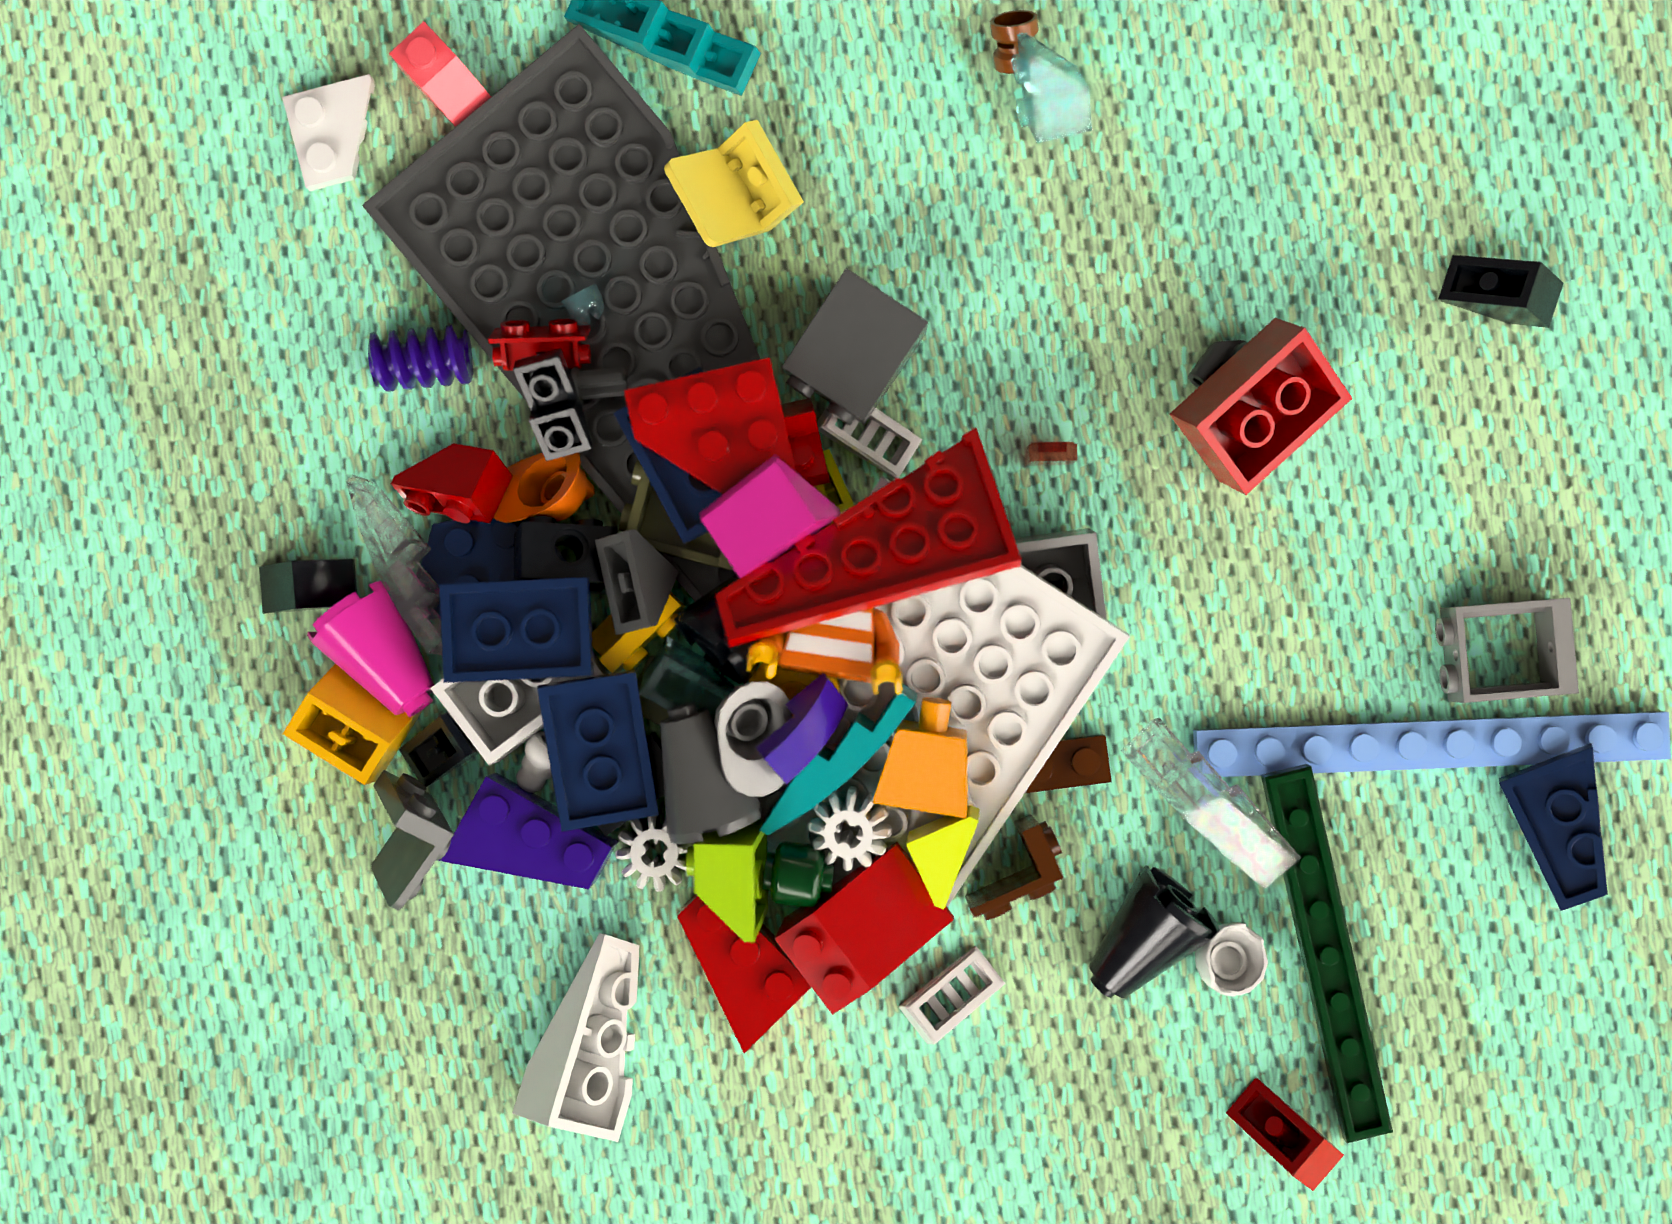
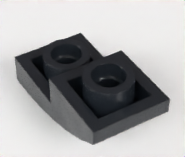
M561 348L516 360L513 371L531 410L528 421L545 460L549 461L592 449V441L583 408Z

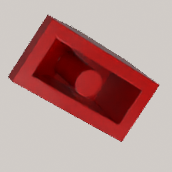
M1257 1077L1226 1112L1233 1121L1286 1171L1312 1191L1316 1189L1344 1156L1317 1129Z

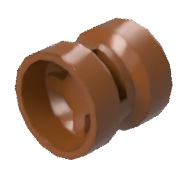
M1014 10L994 16L990 20L991 36L997 41V49L993 53L995 70L1000 73L1018 74L1039 67L1041 64V50L1035 43V35L1039 30L1038 15L1032 11Z

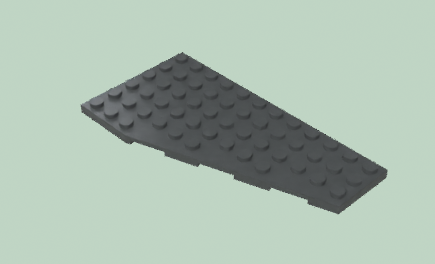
M580 24L574 27L362 205L492 361L493 347H500V344H488V338L495 328H501L500 324L502 322L526 320L529 321L530 327L549 326V321L563 318L576 319L578 325L591 326L586 340L581 341V344L590 345L591 363L582 364L580 371L622 367L627 375L628 389L676 379L700 366L703 372L760 360L717 248L710 247L703 241L664 171V166L672 158L680 157L671 132ZM497 366L525 399L514 371H504L502 366ZM625 395L584 400L582 408L592 441V449L579 452L580 466L622 514L626 503H634L638 486L631 484L637 456L614 415V412L627 406ZM659 552L679 571L676 580L694 601L737 574L736 572Z

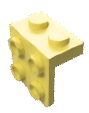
M758 120L745 122L716 149L672 158L664 166V171L673 189L679 196L703 241L710 247L720 246L768 232L804 203Z

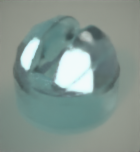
M596 284L562 300L568 314L573 320H577L581 324H590L591 322L587 310L596 319H599L604 311L603 298Z

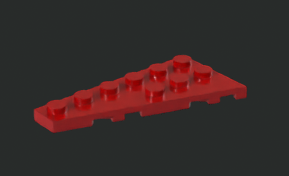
M975 427L964 434L961 441L944 452L939 450L925 459L924 465L902 479H894L835 517L833 523L813 536L809 534L794 544L795 548L771 563L765 562L715 594L729 647L1020 567L1022 559L977 428Z

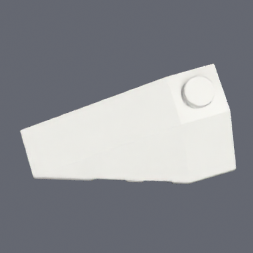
M599 933L526 1066L512 1114L545 1126L616 1142L619 1141L632 1096L633 1078L624 1077L625 1051L634 1050L635 1034L626 1033L627 1010L632 1008L637 1002L640 945Z

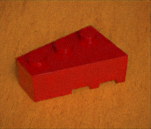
M695 894L681 908L677 917L743 1053H746L811 986L776 942V936L764 924H762L754 942H744Z

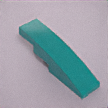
M571 0L564 15L567 21L575 25L580 24L583 29L675 71L742 96L761 55L755 45L717 33L709 23L668 10L660 0Z
M902 683L901 693L896 694L895 692L876 722L859 712L835 749L831 750L824 746L814 759L788 783L765 818L760 831L767 836L810 811L847 782L889 739L915 705L918 693Z

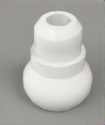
M544 731L535 733L527 740L525 756L521 761L522 767L516 775L519 787L531 793L540 791L544 787L546 780L552 777Z

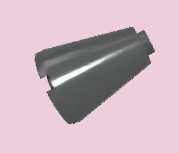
M691 701L667 709L669 717L660 721L666 829L671 843L687 844L704 841L702 833L718 831L720 837L747 827L761 817L760 812H762L759 799L736 791L725 779L721 766L715 721L708 708H697L696 702Z

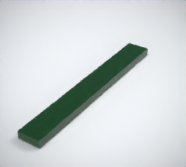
M1304 764L1262 774L1261 779L1342 1137L1346 1143L1393 1133L1312 767Z

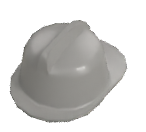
M752 681L745 685L735 686L733 692L721 701L715 715L714 724L718 735L720 760L725 779L736 791L749 797L766 796L777 791L785 783L755 748L792 718V712L785 705L789 701L788 697L780 687L767 681Z

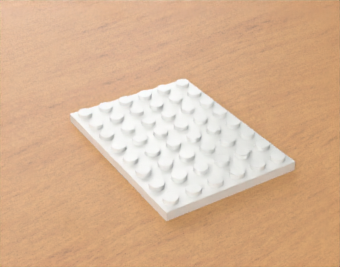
M882 476L871 494L891 481ZM1022 565L1014 569L875 607L887 614L899 641V666L902 672V683L918 693L915 705L903 720L919 722L923 697L941 698L951 702L948 727L967 731L968 806L972 805L980 808L979 821L946 907L949 906L1130 638L1127 632ZM837 678L840 682L842 697L849 705L842 720L825 746L834 750L859 712L876 722L896 692L893 682L885 681L878 685V694H874L871 683ZM896 729L885 744L847 782L836 789L845 800L847 799L850 786L857 787V799L861 801L865 799L869 792L875 794ZM784 783L777 791L766 796L757 797L761 803L762 810L759 819L767 817L788 784ZM827 796L821 802L830 804L829 797ZM875 803L871 807L872 809L880 806L888 808V816L881 822L892 826V833L890 837L882 840L887 848L898 842L913 863L914 860L906 845L909 831L946 816ZM814 808L768 835V852H775L777 846L785 841L812 844L814 839L820 835L809 830L810 821L820 818L814 811ZM845 820L841 830L843 832L851 830L854 836H856L860 826L859 824L850 826L847 820ZM829 848L824 849L825 858L827 856ZM871 852L872 858L875 857L877 854ZM837 856L835 862L832 863L834 864L833 884L862 865L857 857L854 858L852 869L846 871L843 867L844 858Z

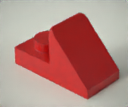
M811 398L781 404L797 474L812 486L830 483Z

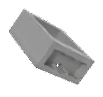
M1570 598L1440 608L1441 618L1436 620L1435 633L1438 644L1443 646L1445 665H1442L1440 668L1439 678L1443 692L1448 694L1449 702L1469 703L1579 693ZM1534 612L1540 682L1470 688L1464 618Z

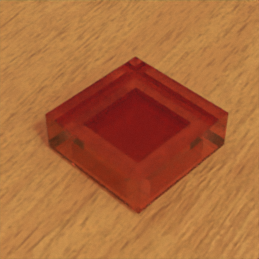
M1033 442L1025 448V466L1072 465L1077 461V444H1074V442Z

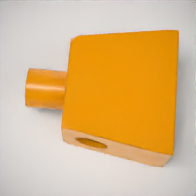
M923 697L919 722L902 720L898 725L873 803L966 818L968 807L967 731L948 727L951 709L950 701L935 697Z

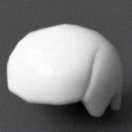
M1232 922L1218 925L1220 931L1217 935L1195 951L1198 973L1210 988L1222 995L1235 997L1249 993L1264 979L1268 964L1263 945L1264 939L1248 928L1246 923Z

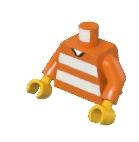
M875 607L765 637L753 644L749 649L747 671H751L755 663L765 662L768 664L767 678H773L776 675L778 657L780 656L779 665L783 670L813 675L824 673L827 677L871 683L874 694H878V685L885 681L895 684L896 694H900L902 691V672L899 666L900 644L887 614Z

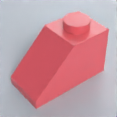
M424 21L389 53L401 71L454 127L491 98L490 94L462 61Z

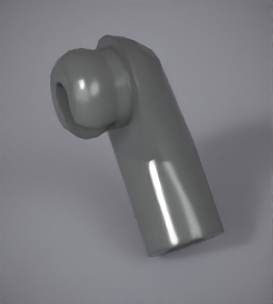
M1232 340L1213 343L1189 373L1188 379L1194 386L1199 387L1248 342Z

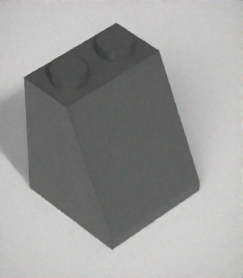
M846 268L782 365L784 373L790 376L786 384L808 399L815 392L830 402L826 410L842 422L851 425L854 419L864 425L925 337L928 321Z

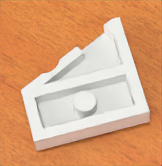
M370 74L282 97L305 187L309 191L356 179L360 160L358 155L359 146L364 140L367 127L365 118L370 95L374 94L375 82Z

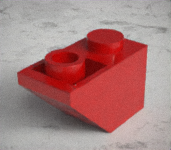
M453 443L395 475L390 484L404 499V505L417 514L428 516L432 512L447 515L449 518L460 523H469L470 520L491 524L513 475L494 450Z

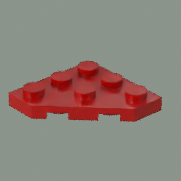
M770 357L624 390L635 440L721 494H725L774 455L796 472Z

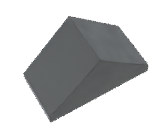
M635 529L595 540L616 635L656 626L679 571Z

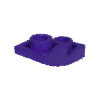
M824 673L785 704L794 716L755 747L786 784L796 777L825 746L842 720L849 705Z

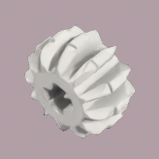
M850 786L846 800L839 791L835 790L828 796L830 804L820 802L815 806L814 811L820 818L810 821L809 830L820 835L814 839L812 846L815 850L829 848L825 858L827 864H832L837 856L844 858L843 867L848 871L852 869L855 857L864 867H868L872 863L871 852L877 855L885 853L887 846L882 839L891 836L892 826L881 821L888 816L889 810L886 806H880L875 809L871 808L874 804L875 794L873 792H869L865 799L861 801L857 799V787ZM845 820H847L850 826L859 824L860 828L856 836H854L851 830L844 832L841 830Z
M659 815L647 817L648 827L642 818L630 820L636 834L631 831L622 830L618 838L631 847L618 849L615 853L617 859H631L632 861L622 870L623 876L628 877L638 870L641 875L637 880L636 886L640 889L645 887L649 877H653L654 887L657 892L663 891L665 888V874L673 884L679 885L683 878L677 867L686 870V856L681 854L687 853L688 846H694V843H671L666 829V818L664 824L660 825ZM654 839L655 845L660 840L666 844L667 849L663 853L664 861L658 862V856L651 860L646 855L647 850L650 848L648 840Z

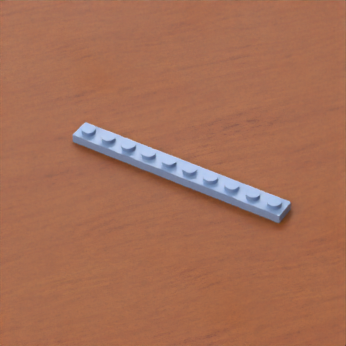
M1663 711L1193 730L1195 777L1260 776L1304 764L1310 765L1313 773L1535 765L1590 743L1593 746L1594 762L1671 759L1669 712Z

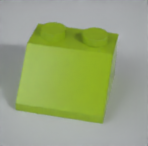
M758 819L747 827L720 837L718 831L702 833L704 841L696 842L694 846H688L686 854V872L688 876H694V893L744 942L755 941L768 913V891L763 890L768 842L767 835L760 831L765 819Z

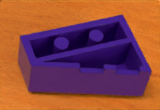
M496 772L485 777L455 830L448 851L439 861L589 889L597 881L619 841L609 835L604 836L600 830L593 826L561 832L557 806L534 793L523 790L518 784Z

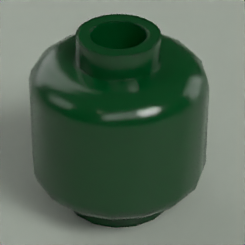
M781 842L775 852L767 853L763 890L770 891L771 898L776 904L813 908L820 902L822 892H832L834 864L825 863L824 849L815 850L812 844Z

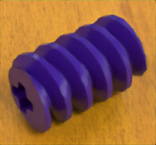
M446 325L444 339L439 340L434 328L427 327L425 341H419L414 328L408 329L406 343H401L396 331L390 330L387 345L381 344L376 332H371L369 335L368 361L375 386L379 387L381 385L387 392H393L397 389L398 383H400L403 389L412 390L416 386L417 380L422 387L431 388L435 383L436 377L443 386H450L454 381L455 375L463 385L469 384L472 381L474 374L472 348L466 329L464 330L463 337L458 338L452 325Z

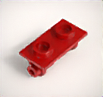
M570 318L551 320L548 322L549 326L530 327L529 321L526 320L502 322L500 324L501 328H495L488 338V344H500V347H493L494 366H502L504 371L513 370L516 360L538 355V352H548L561 348L569 369L573 367L581 369L582 364L591 363L590 345L581 344V341L586 340L591 326L578 325L576 319Z

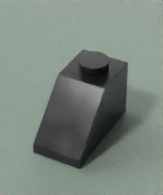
M1452 255L1438 299L1441 302L1508 324L1549 328L1564 283L1542 262Z

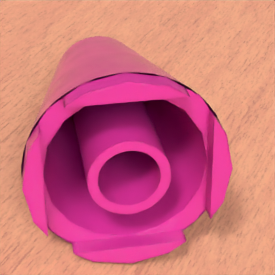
M386 580L376 581L369 584L373 593L365 597H359L356 592H353L329 608L313 623V627L317 632H308L307 637L314 646L394 715L405 712L408 717H412L432 703L433 699L429 694L433 692L430 688L434 686V682L394 588Z

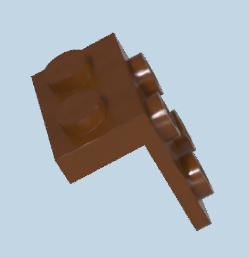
M1030 814L1014 822L1033 865L967 894L965 898L973 917L984 915L985 920L994 919L1012 909L1010 902L1025 895H1028L1030 900H1035L1056 890L1054 882L1064 878L1055 859V856L1061 854L1062 850L1050 826L1048 827L1046 821L1039 824Z

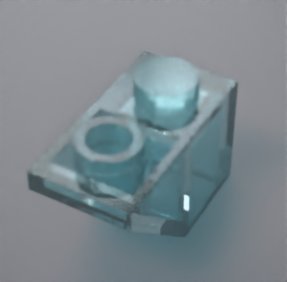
M1029 34L1017 35L1019 54L1012 55V67L1017 85L1022 84L1023 98L1016 100L1017 114L1021 127H1029L1036 143L1092 131L1089 87L1078 67Z

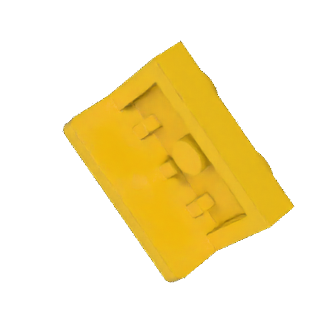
M671 592L656 626L619 635L615 633L612 615L610 614L592 632L593 648L602 656L599 661L611 673L621 672L623 669L626 671L634 670L649 654L645 647L657 635L664 639L676 628L673 620L686 606Z

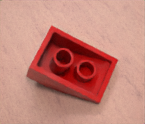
M895 842L886 849L883 855L873 857L870 866L864 867L861 865L833 884L831 893L822 892L818 905L813 908L799 907L784 917L775 940L833 1015L873 989L954 920V916L946 906L945 909H941L934 905L916 865L900 844Z

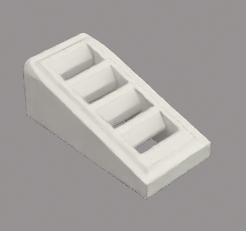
M877 408L874 409L868 418L870 421L857 440L851 435L859 421L854 419L851 425L845 423L842 429L835 425L838 418L826 409L817 421L820 433L894 479L900 477L922 441L921 438ZM879 426L886 429V432L873 451L867 446ZM895 436L903 441L891 460L888 461L883 458V455Z
M974 946L898 1007L927 1044L935 1045L1004 986L1005 982L977 946ZM969 965L972 966L985 983V986L980 990L964 971ZM955 977L970 996L965 1002L949 983ZM939 990L943 992L955 1008L950 1014L934 995ZM925 1002L940 1020L935 1026L932 1025L919 1008Z

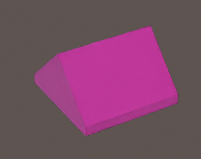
M774 455L701 511L700 519L738 576L742 578L765 562L771 563L795 548L794 544L807 535H815L841 513L835 504Z

